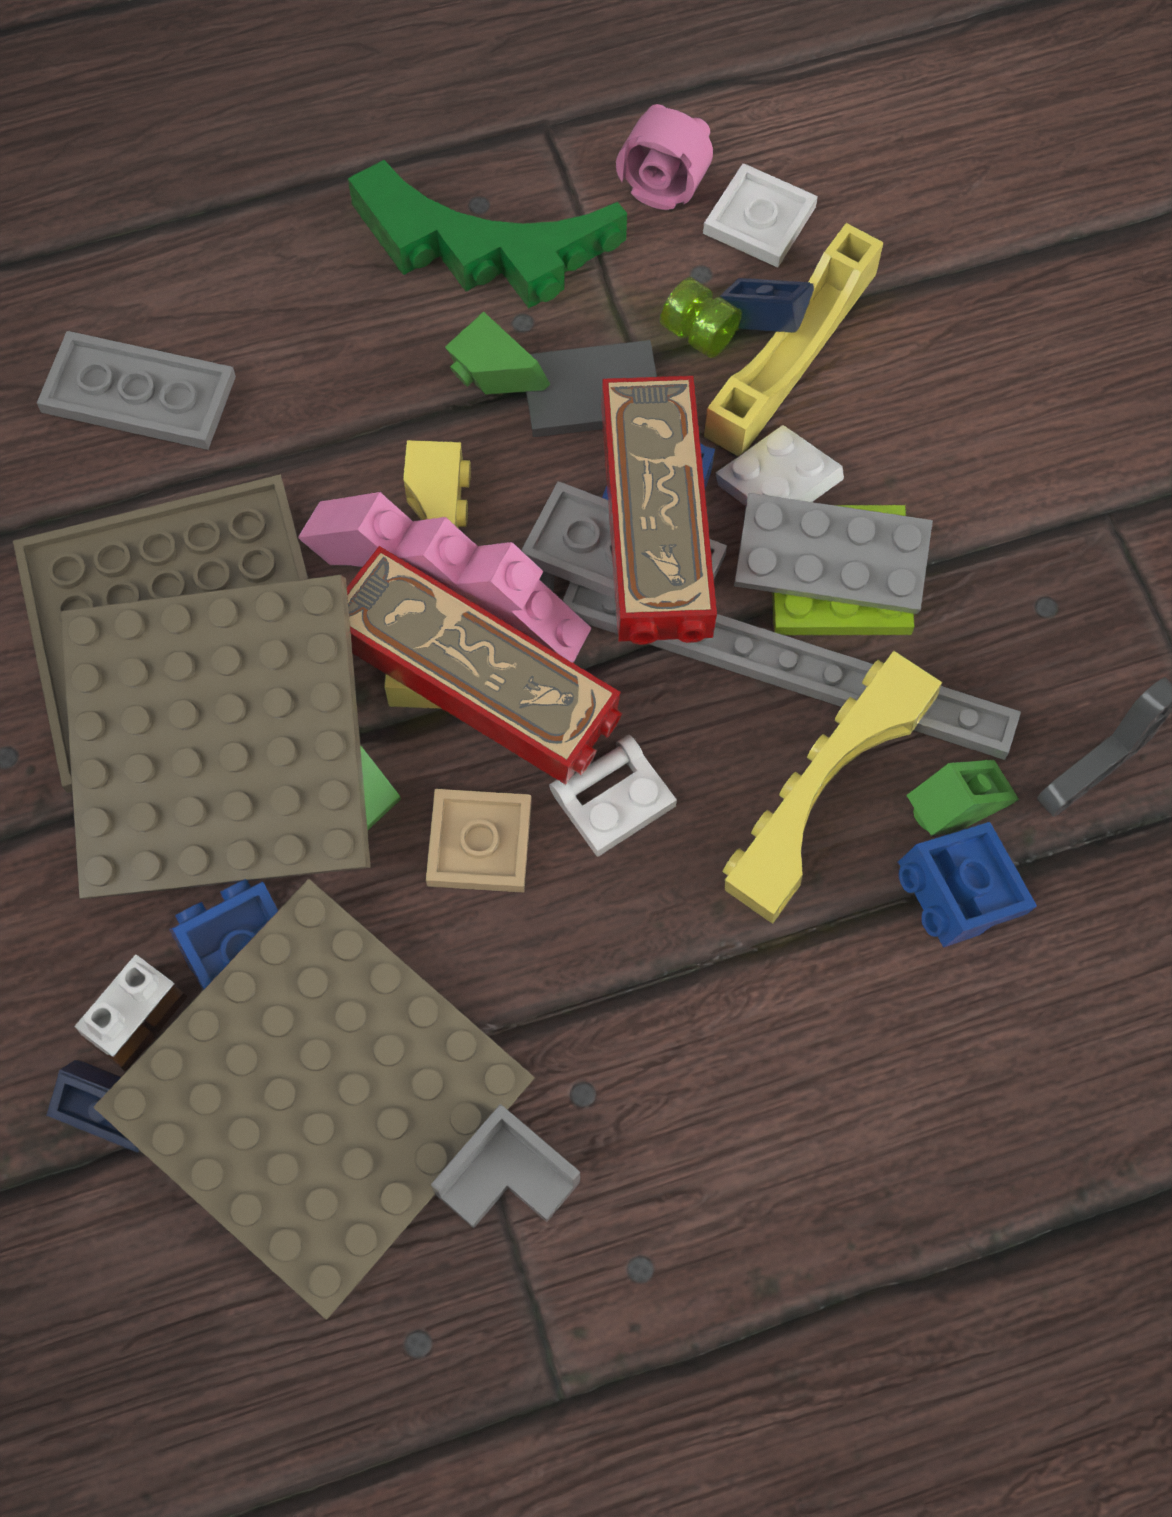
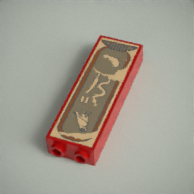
M694 376L602 379L601 411L618 642L631 641L635 644L645 645L656 640L679 639L682 642L694 643L704 638H713L717 608Z
M381 546L375 550L347 586L352 653L565 785L575 772L582 775L586 771L596 754V750L592 748L601 734L609 737L622 716V713L617 710L620 691Z

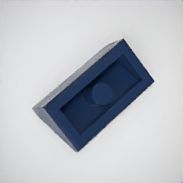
M738 278L717 298L722 324L726 328L794 333L799 329L814 291L813 283Z
M74 1060L61 1068L46 1116L137 1153L140 1152L132 1142L93 1108L121 1077L79 1060Z

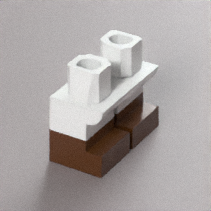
M135 954L74 1027L88 1044L126 1072L155 1037L149 1029L142 1025V1022H146L159 1032L186 1000L187 995L174 986L175 983Z

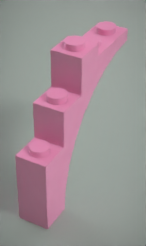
M381 492L320 501L298 536L304 544L329 565L363 567L375 550L381 546L572 663L575 661L592 629L539 580L543 570L513 542L477 546L446 517L412 521Z

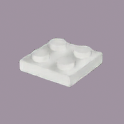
M743 163L704 222L703 234L775 267H779L816 208L818 196Z
M784 425L716 472L718 486L745 506L748 493L813 502L844 479L843 468L839 463Z

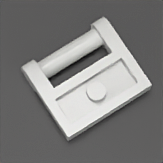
M627 735L617 741V748L591 763L582 775L575 773L566 785L558 780L549 784L553 796L597 857L676 807L677 799L644 757L640 746L631 735ZM625 764L633 771V774L583 806L576 798V795Z

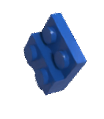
M990 822L916 844L898 861L900 865L899 880L902 887L908 893H915L924 910L922 912L924 929L929 935L933 937L938 936L943 948L979 936L988 928L1026 915L1037 907Z
M244 879L222 890L220 894L224 901L206 910L201 901L175 915L179 924L169 930L202 990L214 980L278 912L264 882L250 886L248 880Z

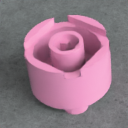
M655 104L650 106L647 112L639 118L617 156L616 171L621 182L626 178L633 187L631 194L648 206L669 210L674 209L678 203L684 202L686 204L692 198L713 158V147L709 138L710 128L708 124L700 118H691L683 112L666 108L663 105Z

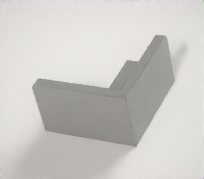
M500 1104L432 1182L431 1187L436 1193L435 1195L472 1228H475L507 1189L547 1222L580 1183V1172Z

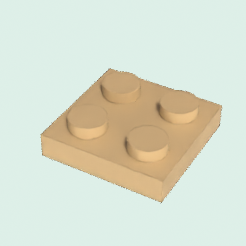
M435 789L426 873L427 886L524 892L532 803L531 795Z

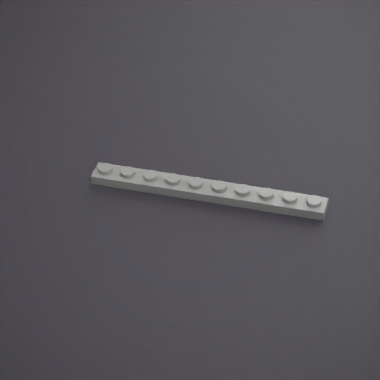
M570 582L563 602L588 625L618 634L615 599ZM717 614L713 638H704L694 643L682 642L679 639L656 640L650 643V645L840 707L844 705L849 697L858 700L867 687L862 684V681L873 665ZM941 686L936 700L917 724L914 731L1005 760L1010 751L1021 711Z

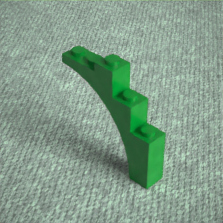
M385 160L348 178L352 206L403 275L416 268H423L430 264L432 260L440 257L465 292L478 285H485L491 282L497 275L502 273L528 308L540 302H548L565 290V272L579 269L586 261L603 252L613 251L622 242L626 241L627 212L619 202L592 213L555 222L522 224L486 220L457 212L437 203L406 183Z

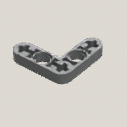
M1163 677L1153 684L1135 701L1109 738L1070 767L1040 793L1037 800L1053 817L1067 809L1134 756L1154 737L1172 712V683L1166 677Z

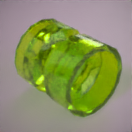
M688 277L668 297L660 314L659 323L680 339L689 336L688 343L690 346L706 357L714 358L720 354L733 338L739 327L742 312L722 297L713 299L711 289L693 277Z

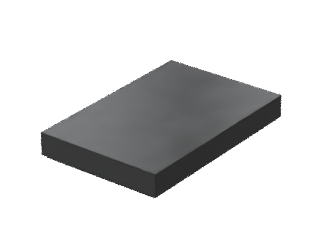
M646 340L530 354L538 361L550 382V385L545 390L526 392L532 436L541 437L603 429L601 411L602 379L657 377L651 341Z

